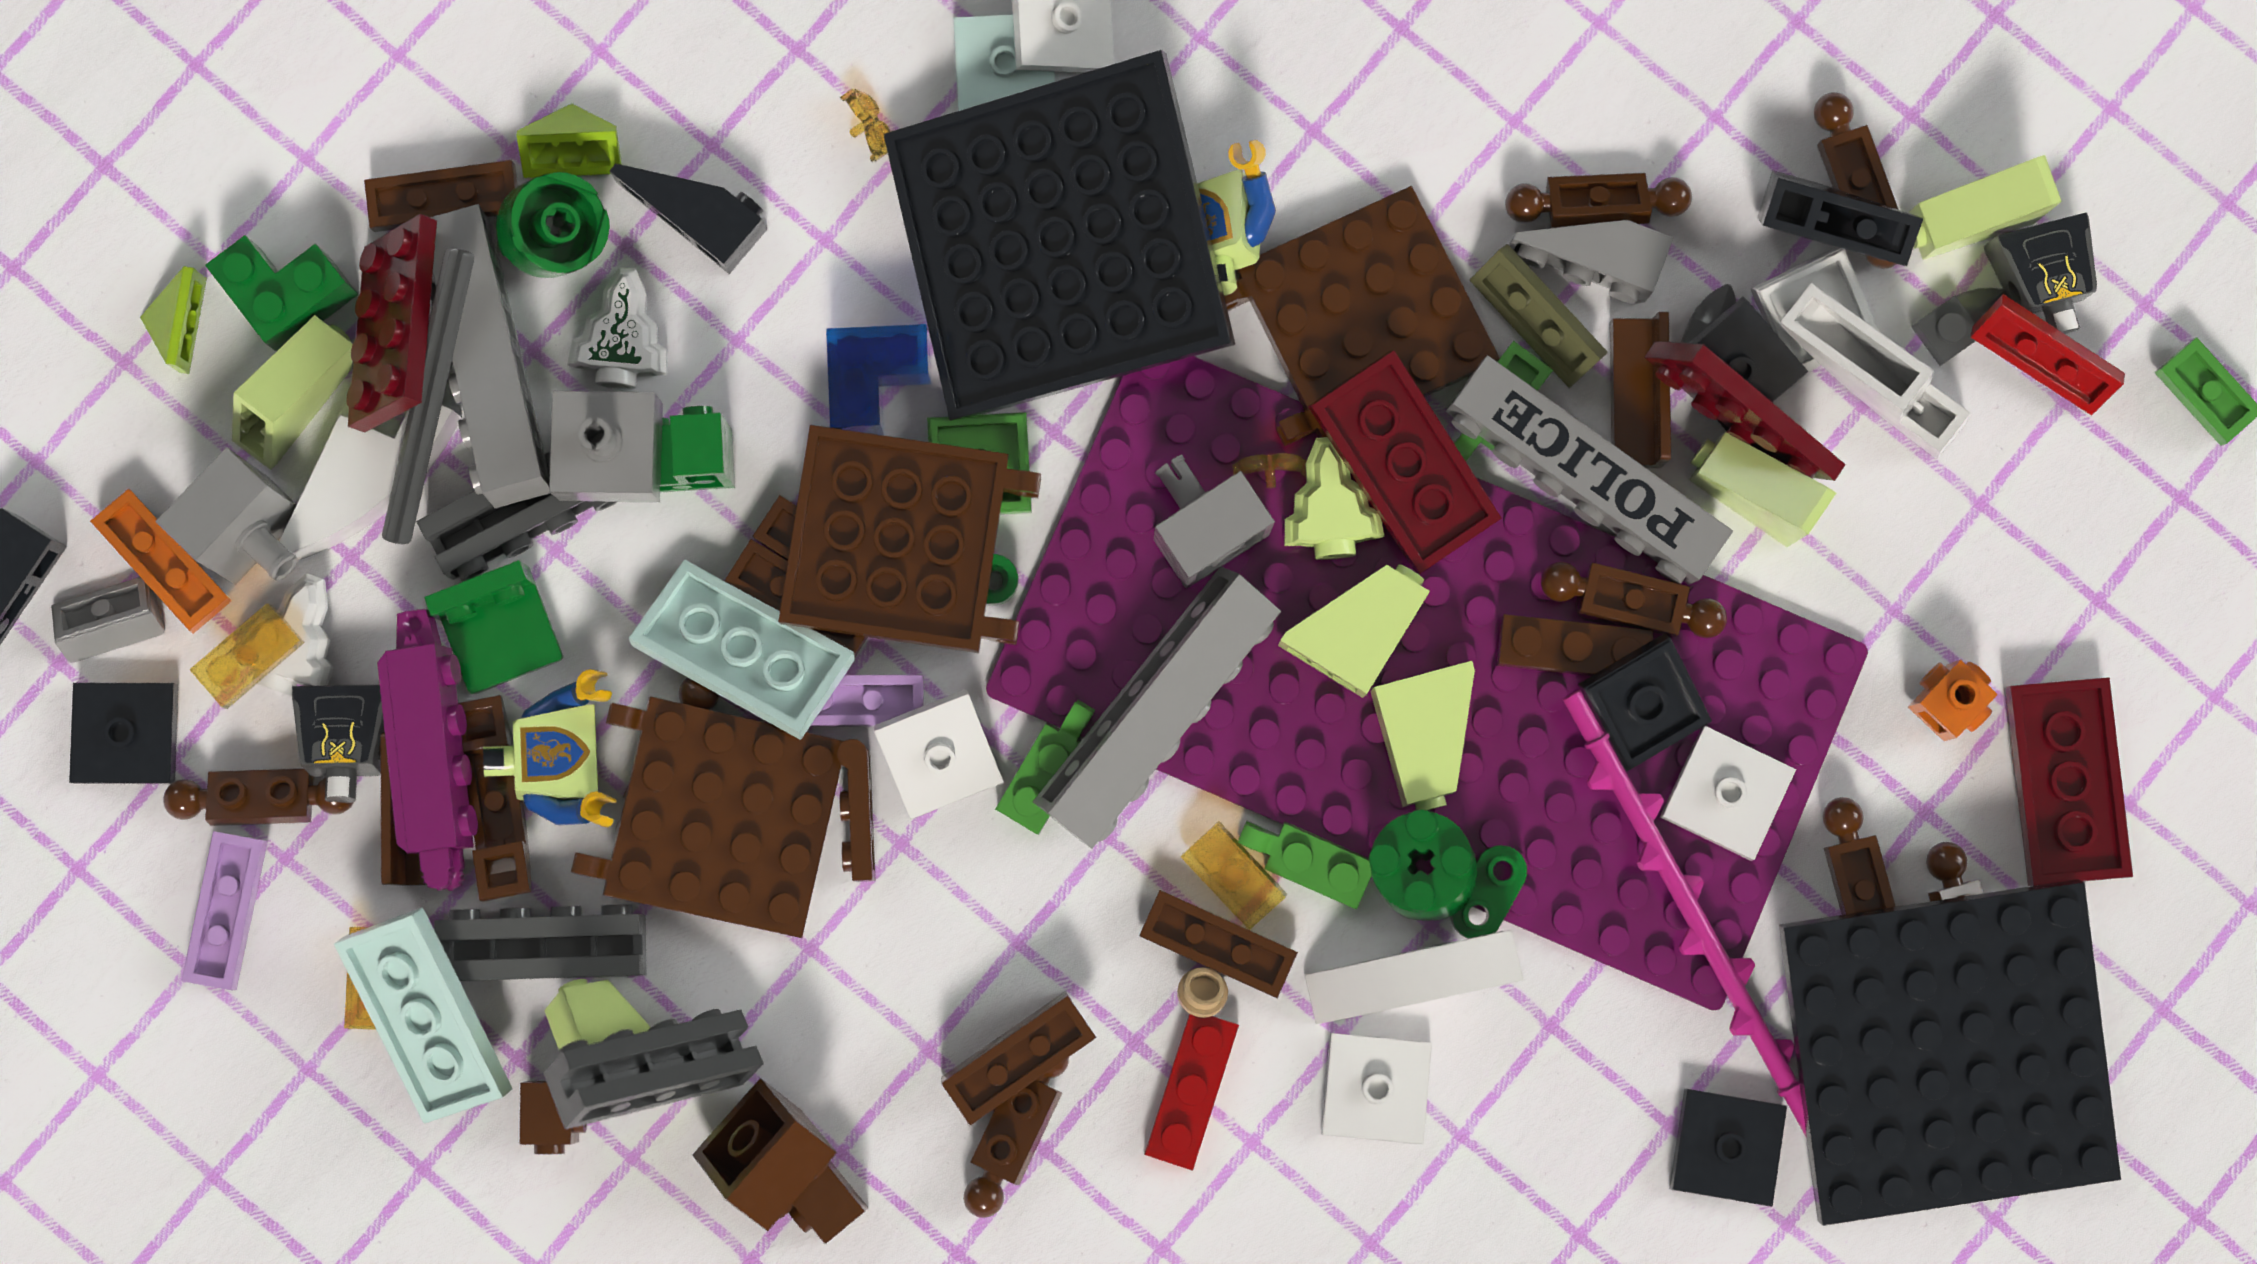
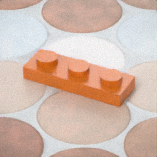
M127 489L90 522L184 626L194 634L231 602V599L201 566L155 522L157 518L130 489Z

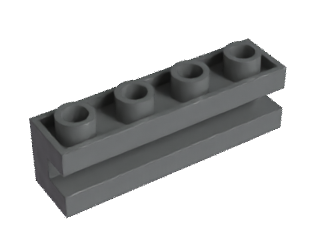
M551 451L545 454L549 476ZM473 491L416 522L424 538L431 543L437 554L435 559L443 574L452 580L460 577L461 581L464 582L486 572L489 569L487 562L502 554H505L506 558H511L527 551L533 546L531 539L548 530L551 535L569 529L578 522L576 518L578 514L594 507L595 511H601L617 502L559 501L549 493L494 508L483 494L477 495Z
M632 904L601 905V915L582 916L581 906L551 907V917H531V908H500V918L480 919V909L449 910V920H434L435 933L459 981L647 975L646 915L632 914Z
M712 1009L699 1014L692 1021L680 1024L677 1023L676 1019H669L652 1026L648 1031L633 1034L631 1029H626L613 1033L598 1043L588 1045L586 1040L571 1042L557 1051L558 1056L543 1074L564 1128L569 1129L744 1085L764 1063L757 1046L743 1049L739 1041V1037L749 1028L742 1010L721 1014L719 1009Z

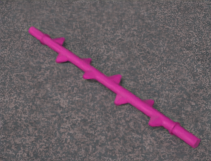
M1581 690L1569 694L1562 700L1586 741L1584 744L1585 748L1591 750L1597 761L1587 780L1590 790L1614 791L1643 844L1637 862L1638 867L1641 871L1659 872L1689 926L1678 947L1682 955H1705L1735 1009L1729 1027L1733 1036H1750L1779 1088L1777 1090L1778 1095L1784 1097L1806 1136L1800 1083L1789 1066L1795 1047L1791 1039H1774L1745 987L1755 967L1752 958H1729L1698 902L1704 884L1703 879L1700 876L1682 874L1654 823L1664 802L1663 797L1660 794L1637 793L1608 740L1610 735L1602 730Z

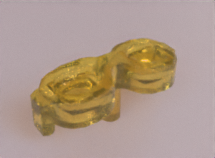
M851 89L840 98L847 102L861 122L851 128L849 132L854 138L865 132L868 147L873 154L870 156V160L875 162L887 154L883 134L891 131L884 122L879 120L877 114L880 110L876 101L864 92Z
M1287 453L1249 456L1232 465L1233 476L1240 471L1244 475L1265 470L1266 488H1276L1275 470L1301 472V476L1306 477L1305 464L1307 460L1298 455Z

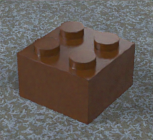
M760 1078L692 1156L725 1200L766 1231H769L778 1219L784 1217L791 1210L794 1201L807 1186L824 1173L829 1161L837 1152L800 1108Z

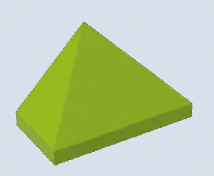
M572 103L517 130L516 136L523 178H536L554 172L570 173L576 176L611 174L610 169L615 164L622 165L617 126Z
M183 266L140 318L165 364L179 373L189 374L207 278L195 268Z

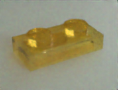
M266 603L189 670L222 708L228 709L305 642L275 607Z

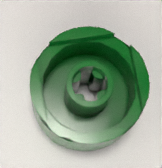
M554 172L538 176L517 186L502 202L496 222L499 250L515 267L531 276L555 278L575 272L587 266L603 251L608 240L610 228L607 210H604L594 187L576 175ZM551 216L554 217L553 225L560 228L559 233L555 235L550 233V227L546 225V219Z
M1420 809L1395 818L1381 830L1370 852L1371 875L1377 889L1390 907L1406 918L1423 921L1446 919L1461 910L1474 892L1477 877L1475 854L1463 831L1453 821L1440 814ZM1420 859L1426 862L1431 860L1430 862L1434 870L1429 875H1426L1423 871L1417 872L1415 863Z

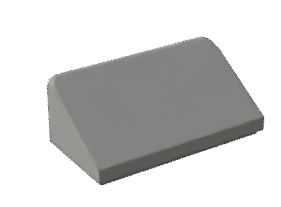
M141 577L51 605L55 644L70 663L160 636L164 633L163 621L154 591Z

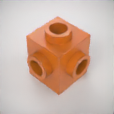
M1958 660L1944 666L1939 662L1921 679L1919 684L1924 690L1908 708L1943 741L1958 738L1966 728L1973 732L1981 726L1991 715L1992 710L1988 705L1998 694L1988 686L1991 683L1989 676L1972 662L1965 664L1962 660Z

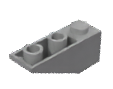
M1629 220L1516 232L1509 246L1528 266L1540 269L1544 268L1545 265L1564 271L1562 276L1570 282L1582 286H1590L1591 282L1609 288V295L1615 299L1635 304L1637 300L1646 302L1654 292L1674 237Z

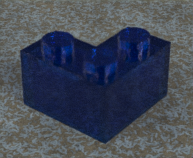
M927 325L826 329L830 428L884 435L882 386L931 384L930 339Z

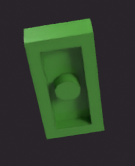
M2197 337L2188 342L2154 372L2220 446L2230 442L2257 418V403Z

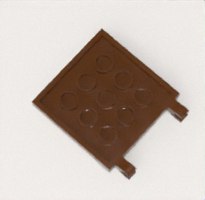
M1412 186L1260 254V258L1255 264L1235 270L1239 279L1236 280L1237 289L1233 293L1224 296L1228 311L1250 301L1305 411L1289 416L1279 422L1280 426L1276 427V431L1284 446L1292 444L1314 432L1318 438L1327 437L1308 406L1389 351L1394 350L1424 397L1471 376L1479 363L1487 355L1496 362L1500 359Z
M810 425L780 607L779 624L979 653L981 639L1016 645L1019 621L986 617L985 611L1003 493L1008 492L1017 496L1038 499L1041 473L1007 469L1009 454Z
M651 696L648 697L645 711L621 704H610L606 724L640 731L611 859L608 860L575 852L571 872L604 879L605 885L602 895L802 938L842 766L838 761L837 750L844 741L808 732L800 740L773 724Z

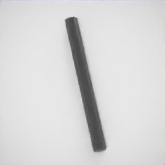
M447 248L443 257L428 325L422 403L409 410L382 531V538L395 544H409L413 536L475 259L474 254L466 250Z

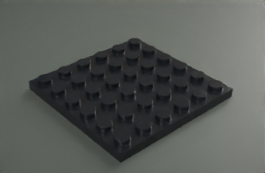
M1158 50L883 134L950 421L986 414L1236 345L1167 54L1164 51Z
M2076 879L1779 924L1817 1221L1822 1226L2121 1180L2085 882Z

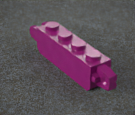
M417 609L397 613L396 650L385 651L377 662L396 842L407 853L419 854L421 872L424 873L422 877L424 878L423 883L427 884V888H435L438 891H442V889L453 891L455 888L463 885L464 875H466L463 873V869H465L463 849L474 848L473 835H476L478 829L477 815L474 807L469 805L467 785H470L472 781V768L468 756L463 753L462 735L466 733L467 721L463 707L460 704L458 705L456 685L461 681V668L457 656L452 653V648L442 646L435 618L430 615L429 610Z

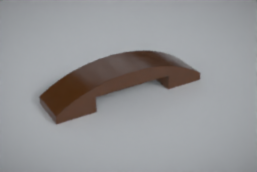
M501 695L458 703V705L460 704L463 707L467 721L466 733L462 735L463 753L468 756L472 768V781L470 785H467L469 805L474 807L478 821L477 833L474 835L476 850H472L479 900L482 902L532 892L524 804L522 800L516 797L515 776L484 777L483 747L513 745L503 698Z

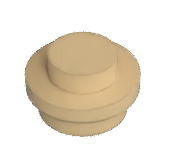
M1205 967L1195 968L1185 973L1181 978L1177 989V997L1182 1008L1189 1014L1196 1017H1210L1223 1009L1228 997V988L1223 977L1215 970Z

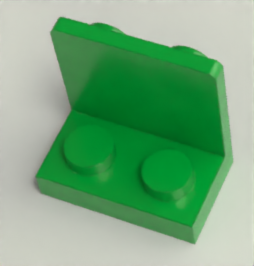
M520 560L424 597L430 615L442 622L453 654L459 660L461 675L470 694H478L563 659V653L530 567Z

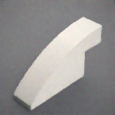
M1811 283L1781 320L1780 325L1832 376L1878 415L1934 458L1938 459L1967 423L1971 413L1930 384L1934 370Z
M443 405L441 406L427 472L446 448L458 426V420L462 419L452 409ZM409 410L395 439L374 429L364 433L347 427L348 418L339 415L279 541L298 560L313 556L344 542L387 513Z
M1512 930L1500 931L1461 941L1447 942L1305 975L1316 1024L1405 1007L1524 980Z

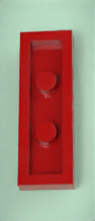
M2004 294L1972 326V339L2091 416L2124 385L2125 373Z
M1189 1014L1145 1150L1146 1156L1193 1171L1238 1031V1024L1214 1016L1196 1017Z

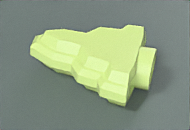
M1328 437L1316 438L1305 464L1306 484L1294 496V514L1287 517L1284 522V546L1314 547L1315 559L1319 560L1352 557L1356 555L1355 543L1384 537L1382 521L1377 511L1369 507L1368 499L1359 485L1351 480L1350 471Z

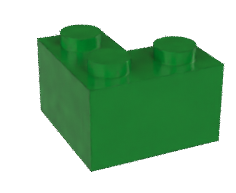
M244 235L205 264L263 342L276 352L314 315L324 321L359 295L330 256L316 243L278 271L262 249Z
M690 406L683 408V415L670 416V425L668 418H662L660 492L735 488L732 428L721 413H713V407Z

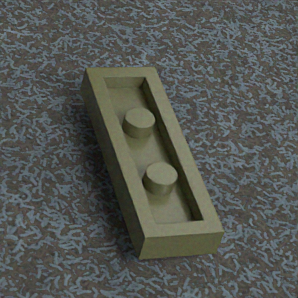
M1508 244L1499 249L1469 280L1568 388L1576 384L1608 353Z

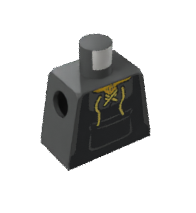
M2087 212L1997 235L1983 246L2002 288L2006 291L2007 297L2033 314L2043 311L2046 322L2064 334L2080 329L2073 303L2085 300L2097 290L2090 222Z
M380 685L292 686V702L301 766L311 776L326 777V801L355 802L357 776L381 775V733L385 732Z

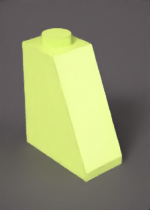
M2043 155L1918 203L1908 213L1923 218L1913 247L1914 249L1919 248L1922 260L2033 225L2062 201L2046 156Z
M314 315L234 392L232 441L270 470L275 467L351 371V348L353 344L347 334L335 325L328 326Z
M1726 432L1715 443L1707 438L1690 462L1697 469L1689 481L1786 547L1811 532L1836 495V492Z
M1400 564L1396 569L1386 565L1288 630L1278 646L1363 698L1369 692L1430 591L1421 586L1424 579L1413 570Z
M1472 661L1376 686L1370 691L1403 807L1415 804L1417 810L1423 809L1427 811L1447 805L1444 796L1457 791L1475 671Z
M587 979L570 981L558 989L559 993L544 1010L558 1050L578 1040H586L589 1045L602 1042L611 1034L621 1030L631 1029L633 1034L648 1031L651 1028L609 980L588 983Z

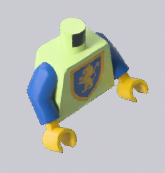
M1258 140L1249 141V147L1252 152L1249 162L1243 157L1242 147L1239 143H1234L1230 146L1228 157L1231 164L1238 168V170L1197 183L1224 296L1233 293L1237 289L1235 270L1253 265L1260 258V243L1265 240L1276 213L1266 172H1260L1259 165L1266 156V149Z
M585 670L578 676L577 682L551 692L524 710L521 719L513 721L512 746L483 747L484 777L514 775L517 799L524 801L528 810L555 825L587 824L593 822L603 827H610L613 824V819L600 815V810L606 803H616V799L598 792L595 704L587 705L589 700L606 702L611 699V691H595L597 680L601 677H606L608 674L598 670Z

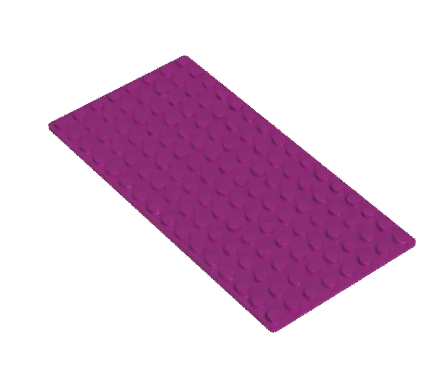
M1195 356L1124 375L1016 618V621H1019L1017 644L1004 645L986 686L988 696L1061 728L1074 703L1079 699L1095 709L1094 714L1080 737L1084 738L1217 571L1215 570L1186 589L1154 542L1155 526L1180 510L1155 472L1167 463L1176 478L1180 480L1171 467V460L1183 455L1184 461L1204 491L1207 492L1241 471L1275 523L1268 537L1222 567L1240 574L1281 612L1273 621L1274 627L1268 637L1261 643L1254 645L1244 657L1242 668L1237 676L1230 682L1223 684L1213 696L1211 707L1206 715L1198 722L1192 723L1182 735L1179 748L1169 760L1161 762L1155 770L1282 825L1286 821L1369 858L1373 844L1381 830L1395 818L1417 810L1415 804L1402 806L1370 691L1376 686L1472 661L1475 671L1457 791L1444 796L1447 805L1428 811L1450 819L1463 831L1475 854L1476 860L1487 848L1499 845L1512 847L1523 856L1527 865V877L1503 921L1706 1009L1714 1011L1721 1009L1727 994L1705 955H1682L1678 947L1689 926L1659 872L1641 871L1638 867L1637 862L1643 844L1614 791L1590 790L1587 785V780L1597 761L1591 750L1585 748L1584 744L1586 741L1562 699L1577 690H1581L1578 684L1591 676L1497 666L1501 616L1503 614L1636 628L1578 613L1582 597L1574 596L1572 599L1563 602L1548 598L1541 588V576L1550 564L1567 562L1573 565L1582 577H1587L1589 565L1593 562L1669 581L1655 569L1658 563L1643 552L1637 556L1625 550L1615 541V536L1477 478L1502 519L1419 574L1424 579L1421 586L1430 592L1369 692L1362 698L1282 649L1278 644L1288 630L1384 566L1388 565L1396 569L1400 564L1411 570L1413 568L1383 522L1384 537L1355 543L1356 555L1352 557L1319 560L1315 559L1314 547L1284 546V522L1287 517L1294 514V496L1306 484L1305 464L1314 442L1318 438L1314 432L1292 444L1284 446L1276 431V427L1280 426L1279 422L1294 414L1305 412L1300 401ZM1350 473L1351 480H1353V481L1356 482V480L1354 479V477H1353L1352 474ZM1703 575L1700 580L1690 585L1685 582L1681 583V585L1690 587L1686 603L1693 604L1704 598L1720 602L1727 613V624L1724 630L1715 637L1701 638L1690 630L1687 623L1682 622L1679 635L1669 637H1671L1712 722L1705 726L1796 769L1753 861L1660 817L1701 728L1626 773L1638 794H1660L1663 797L1664 802L1654 823L1682 874L1700 876L1703 879L1704 884L1698 902L1729 958H1743L1867 658L1868 649L1865 644ZM1653 632V640L1662 634ZM1423 859L1418 860L1415 863L1417 872L1423 871L1426 875L1432 873L1434 868L1431 865V860L1427 862ZM1499 861L1494 865L1493 874L1498 880L1503 881L1510 876L1511 869L1507 862ZM1473 906V908H1476L1486 913L1485 909L1482 906Z

